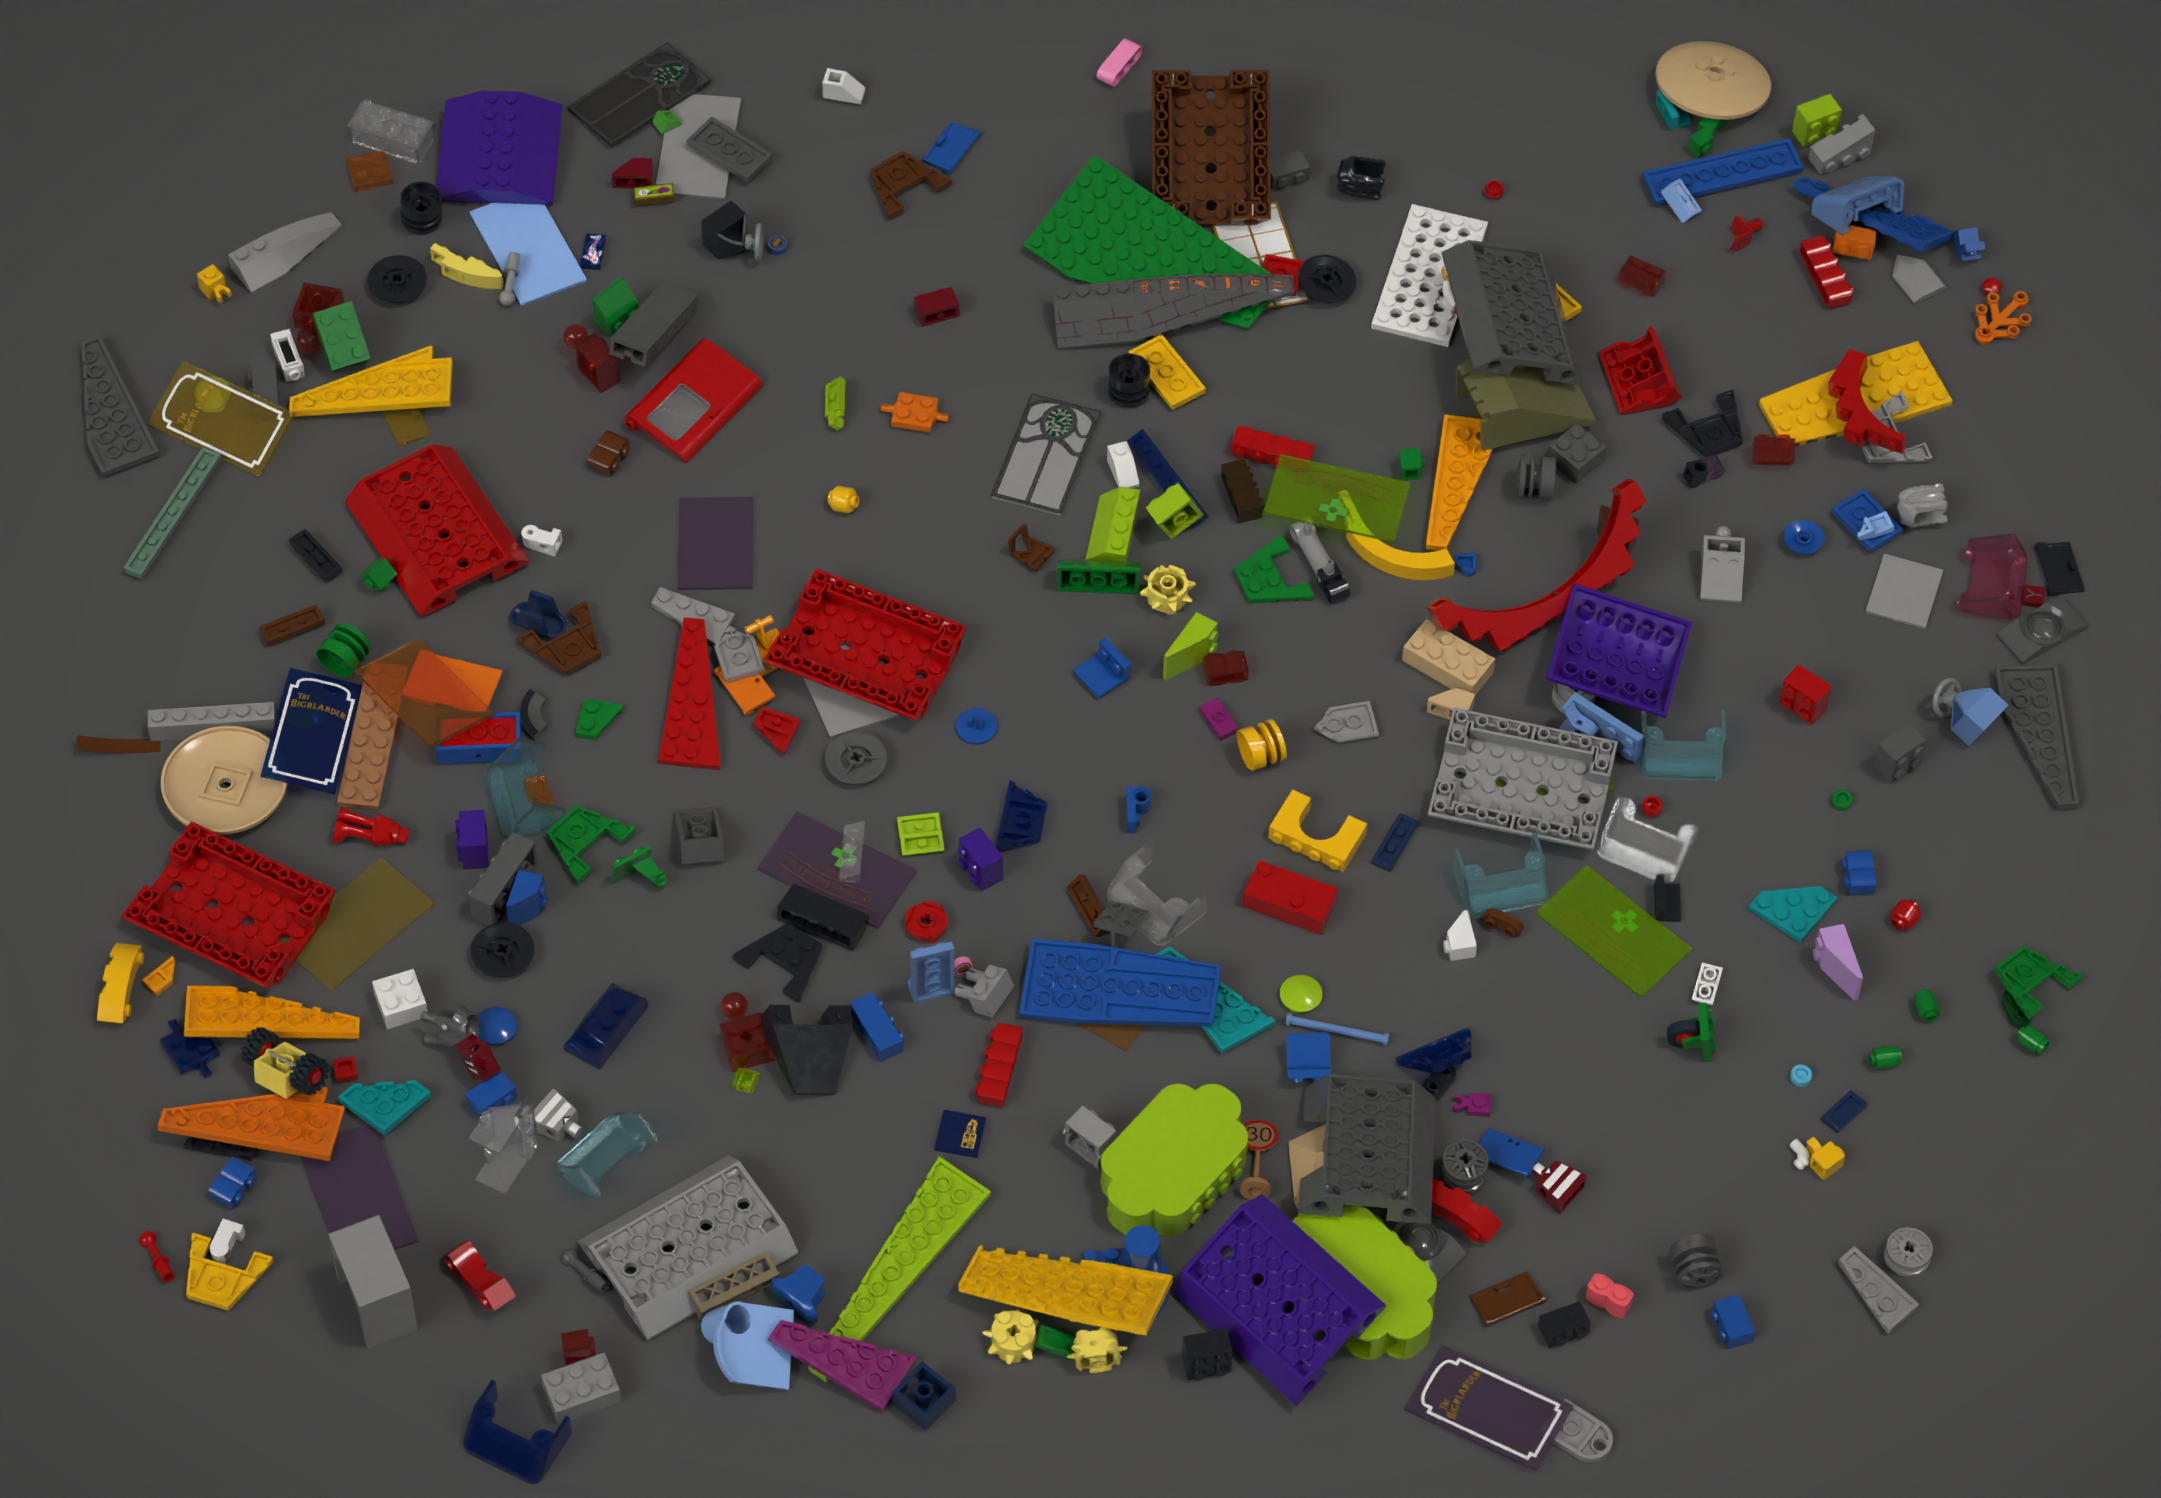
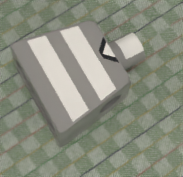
M552 1089L527 1117L529 1129L556 1141H561L567 1133L577 1138L583 1130V1127L577 1124L578 1113L576 1108L555 1089Z

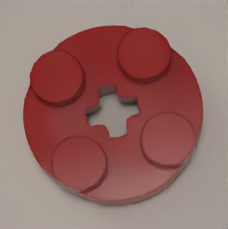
M924 901L920 905L911 906L905 916L907 934L918 941L937 942L944 935L948 927V918L942 906L931 901ZM927 918L930 919V924L925 925L923 924V922H921V920L925 921Z

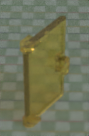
M419 408L382 411L400 448L407 446L408 443L432 435Z

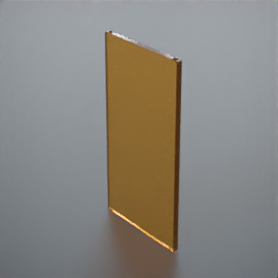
M419 638L355 670V673L429 748L494 715V712Z

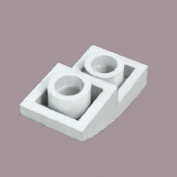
M1706 963L1701 964L1692 1001L1699 1003L1707 1002V1005L1713 1006L1723 970L1722 967Z

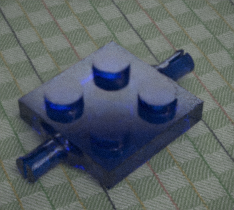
M173 1019V1022L170 1020L168 1025L173 1030V1033L161 1038L160 1044L181 1075L188 1071L199 1069L204 1078L210 1077L212 1071L208 1068L207 1064L220 1056V1051L211 1038L184 1037V1027H180L176 1019Z

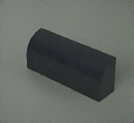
M794 883L779 903L777 920L784 923L789 922L798 929L851 951H854L863 937L870 917L869 914Z

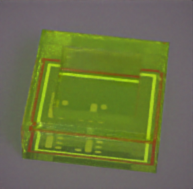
M738 1067L732 1083V1089L753 1094L759 1078V1072Z

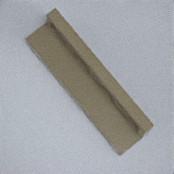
M765 1252L690 1289L688 1293L697 1307L696 1314L699 1320H702L706 1313L711 1310L740 1301L770 1286L772 1278H779V1272L768 1253ZM765 1260L769 1267V1270L765 1272L754 1270L756 1264ZM743 1271L750 1273L749 1280L741 1282L735 1280L736 1274ZM725 1281L731 1283L729 1290L723 1292L716 1290L717 1283ZM702 1290L711 1293L710 1299L703 1303L700 1302L696 1293Z

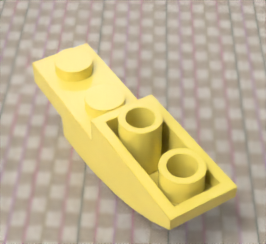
M436 243L430 247L431 259L441 265L444 276L479 288L502 289L504 287L501 272L487 266L482 260H477L470 256L465 261L463 257L453 254L446 247H441Z

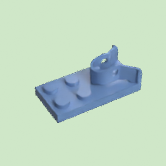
M1576 692L1563 705L1562 710L1567 718L1559 729L1570 732L1578 730L1581 734L1618 741L1616 751L1627 760H1631L1634 763L1638 761L1644 738L1642 734Z
M942 942L935 946L920 947L910 951L911 978L907 980L913 1003L955 993L954 946L952 942Z

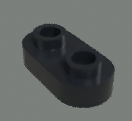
M1447 1063L1438 1065L1425 1080L1422 1087L1436 1098V1101L1440 1100L1456 1080L1455 1068Z

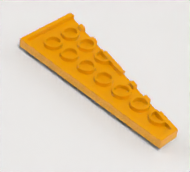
M1444 414L1426 549L1439 551L1448 548L1494 449L1482 450L1480 447L1481 419Z

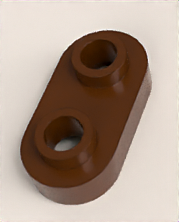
M1487 908L1482 916V920L1488 928H1495L1509 937L1520 936L1524 929V925L1520 920L1494 908Z

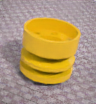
M1268 719L1264 723L1259 722L1256 730L1254 727L1248 726L1237 731L1236 738L1239 751L1250 771L1253 772L1264 768L1267 760L1270 764H1275L1277 761L1281 762L1287 758L1284 738L1273 719Z

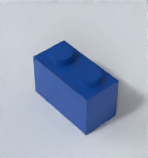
M502 1071L465 1094L467 1105L482 1122L488 1118H493L499 1110L505 1106H510L517 1099L515 1085Z
M1739 1294L1714 1301L1710 1315L1713 1323L1718 1325L1721 1342H1725L1728 1349L1752 1343L1755 1330Z

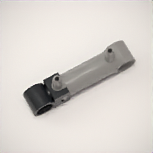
M1307 518L1290 524L1291 536L1294 542L1300 545L1317 576V583L1322 592H1324L1327 601L1331 604L1350 597L1348 583L1342 578V572L1336 563L1333 564V560L1330 559L1318 538L1313 521Z

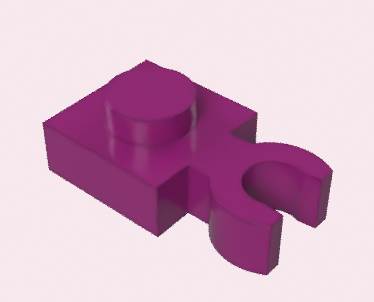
M1469 1093V1098H1465L1460 1094L1454 1095L1453 1102H1460L1461 1104L1453 1105V1112L1460 1113L1468 1110V1116L1490 1117L1491 1094Z

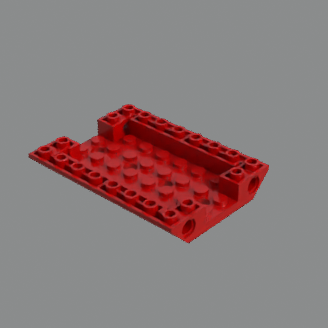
M431 444L361 479L345 499L346 505L380 557L385 558L397 572L394 578L421 618L456 601V590L489 574L492 580L495 581L530 563L453 447ZM404 476L411 477V479L408 481L401 480V478ZM424 504L430 505L426 510L420 509ZM442 533L449 534V536L444 539L439 537ZM461 562L469 563L468 566L463 568L458 566Z
M816 568L799 597L798 610L786 631L780 630L764 659V663L917 721L925 716L955 661L967 626ZM806 630H810L814 632V634L807 636L803 632ZM849 645L852 648L848 650H843L841 646ZM882 659H886L889 661V663L886 665H882L879 663V661ZM918 674H925L927 678L919 679L916 676Z
M191 821L168 852L170 863L152 887L144 884L121 915V919L264 988H268L281 983L324 923L335 894V889ZM176 885L182 886L180 891L171 890ZM212 902L218 903L216 908L210 909L207 907ZM246 920L254 921L252 925H243ZM282 937L290 938L289 942L281 943L279 940Z

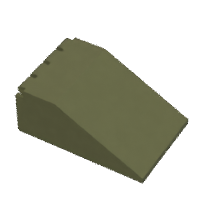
M1470 359L1464 360V363L1456 368V397L1459 399L1471 396L1482 418L1480 447L1482 450L1568 431L1575 424L1581 427L1596 424V419L1579 385L1546 381L1543 368L1515 365L1510 375L1473 371Z

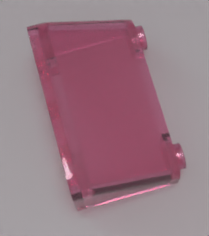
M2014 533L1968 539V546L1965 548V557L1971 563L1968 592H1962L1961 596L1958 597V607L1965 613L2007 620L2017 619L2021 615L2027 570V556L2017 535Z

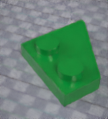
M584 699L575 732L576 738L597 740L602 735V732L613 723L616 715L623 712V704Z

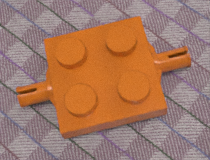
M899 392L898 399L894 405L883 403L881 405V412L892 413L891 427L931 433L932 426L936 421L947 423L949 421V414L938 413L939 398Z

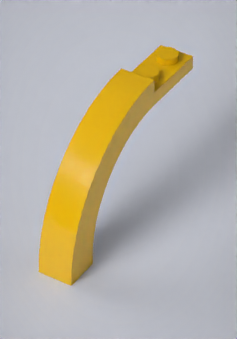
M1346 490L1338 493V500H1341L1339 507L1348 509L1346 516H1344V523L1347 528L1346 539L1356 553L1369 564L1388 574L1412 580H1435L1454 576L1455 563L1447 548L1435 552L1413 553L1398 550L1384 544L1365 527L1351 499L1348 498L1349 495Z

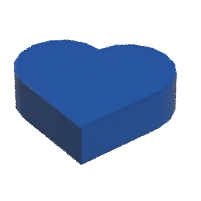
M1460 553L1454 556L1455 569L1461 570V573L1467 577L1476 574V553Z

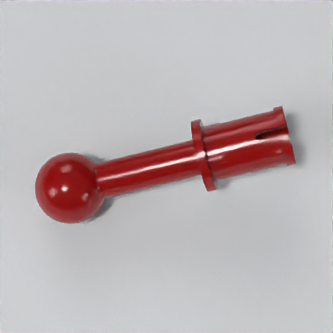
M144 1231L139 1236L140 1245L148 1248L154 1259L152 1267L154 1270H157L163 1282H171L175 1275L169 1265L168 1257L162 1256L156 1246V1235L152 1231Z

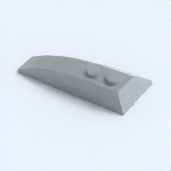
M332 212L278 228L228 254L231 270L248 291L254 294L288 275L292 267L303 262V258L307 254H312L321 242H326L341 229L342 224Z

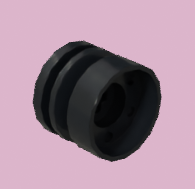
M421 181L406 186L401 193L400 199L401 222L403 226L415 234L424 235L432 233L438 229L442 222V195L440 190L431 183Z
M1125 353L1115 357L1109 364L1108 395L1115 404L1122 407H1136L1148 399L1150 395V365L1142 356Z

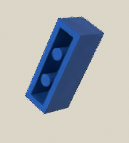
M870 992L850 1002L851 1016L880 1062L903 1052L904 1036L900 1030L897 1031L895 1029L894 1020L890 1014L885 1013L884 1004L880 998H876L874 993Z

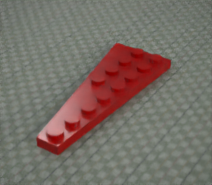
M684 617L658 761L659 764L720 770L704 619Z

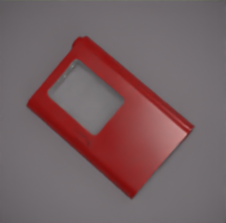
M702 338L625 415V425L630 430H642L654 441L687 464L763 387V382L756 374L713 342Z

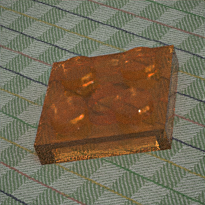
M385 150L346 158L355 192L394 184Z

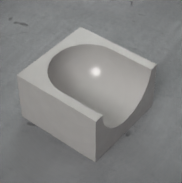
M377 1215L328 1234L337 1278L340 1283L348 1282L359 1313L367 1348L418 1330L411 1288L380 1216Z

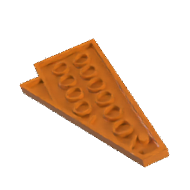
M322 1087L320 1091L316 1090V1094H311V1096L298 1091L287 1099L278 1094L172 1107L162 1110L158 1122V1131L330 1161L345 1114V1106L325 1103L328 1096V1087Z

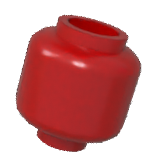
M1912 899L1900 900L1890 912L1891 924L1900 931L1911 930L1922 916L1919 904Z

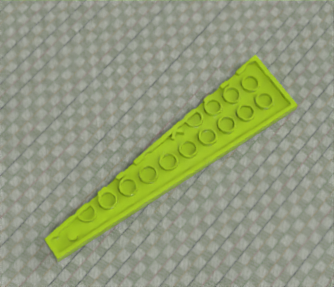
M939 1156L926 1176L922 1187L916 1192L912 1203L906 1208L902 1219L897 1223L893 1233L886 1240L863 1277L861 1285L856 1293H853L849 1304L845 1310L843 1309L839 1320L832 1327L829 1334L863 1341L989 1199L991 1191ZM808 1366V1370L820 1379H822L824 1382H827L829 1380L827 1377H825L821 1373L817 1372L816 1370Z

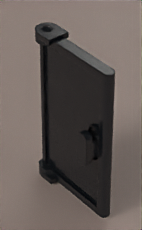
M2038 542L2034 545L2040 558L2051 597L2059 596V594L2085 591L2070 542L2047 544L2045 542Z

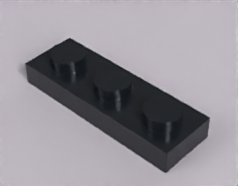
M306 529L289 539V544L325 582L343 572L342 567Z

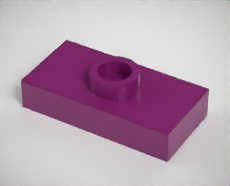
M1218 698L1199 706L1200 713L1220 741L1236 734L1239 730Z

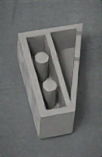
M1864 114L1858 116L1859 120L1854 124L1842 126L1844 130L1835 136L1831 133L1810 147L1808 159L1820 175L1827 172L1830 173L1839 167L1847 166L1858 159H1864L1871 155L1875 129Z

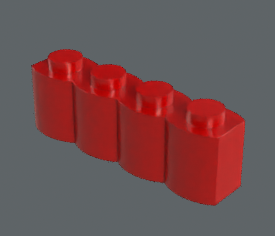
M1823 235L1800 241L1799 251L1801 257L1807 265L1808 271L1814 279L1826 307L1832 309L1851 304L1852 297L1854 296L1853 288L1851 285H1848L1844 270L1840 269L1837 256L1831 252L1830 242L1826 241Z
M1237 426L1230 444V453L1237 458H1250L1256 463H1269L1275 468H1288L1292 471L1309 470L1315 451V446L1310 443L1294 441L1284 436H1275L1265 431H1256L1246 426ZM1293 471L1294 473H1298V474H1300V473H1303V474L1308 473V471Z
M997 1022L996 1028L991 1029L990 1041L992 1043L991 1046L986 1047V1065L982 1064L979 1077H982V1080L975 1087L974 1095L978 1096V1103L1004 1107L1023 1037V1027Z

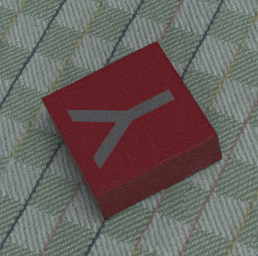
M2025 584L2022 605L2038 608L2043 605L2045 587Z

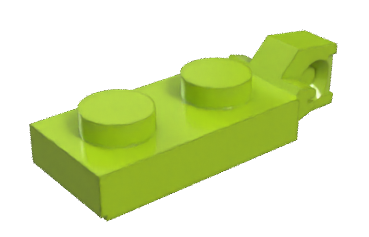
M841 376L826 384L825 417L828 418L829 427L834 428L836 431L843 428L844 420L842 416L845 414L846 379Z

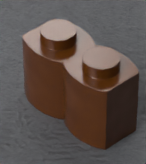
M606 430L587 458L588 468L610 477L613 472L618 471L623 457L628 456L630 452L629 440Z

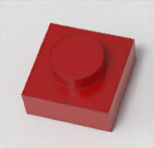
M355 1056L333 1060L336 1082L358 1079Z

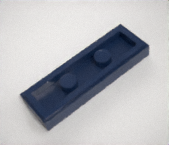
M1400 813L1373 857L1372 864L1391 872L1417 829L1419 821Z

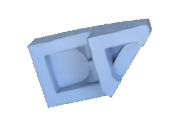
M1884 511L1870 518L1865 517L1864 524L1857 537L1859 540H1864L1895 531L1887 512Z

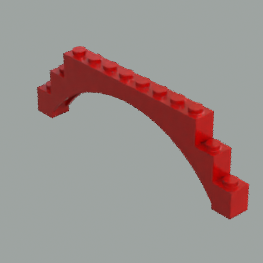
M1626 479L1611 489L1614 494L1611 510L1598 543L1583 565L1557 589L1533 602L1500 610H1478L1453 604L1451 599L1441 597L1426 607L1436 627L1443 631H1449L1458 624L1464 638L1478 641L1486 635L1493 649L1506 651L1517 640L1527 638L1534 629H1540L1546 625L1545 622L1561 616L1563 611L1566 610L1574 584L1596 591L1600 587L1611 584L1617 576L1627 574L1635 564L1624 544L1632 543L1635 541V537L1641 534L1631 513L1640 510L1642 505L1647 502L1637 481Z

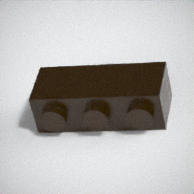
M1245 459L1221 464V478L1238 523L1261 519L1265 503L1263 498H1259V487L1257 482H1253L1251 466H1247Z

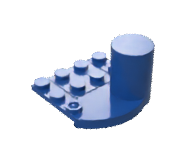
M1140 1225L1128 1231L1125 1236V1248L1088 1250L1084 1253V1260L1168 1274L1167 1268L1162 1261L1158 1233L1148 1226ZM1169 1289V1291H1168V1293H1167V1295H1166V1297H1165V1299H1164V1301H1163V1303H1162V1305H1161V1307H1160V1309H1159V1311H1158L1156 1317L1160 1314V1312L1163 1310L1164 1306L1166 1305L1167 1300H1168V1297H1169L1170 1289Z

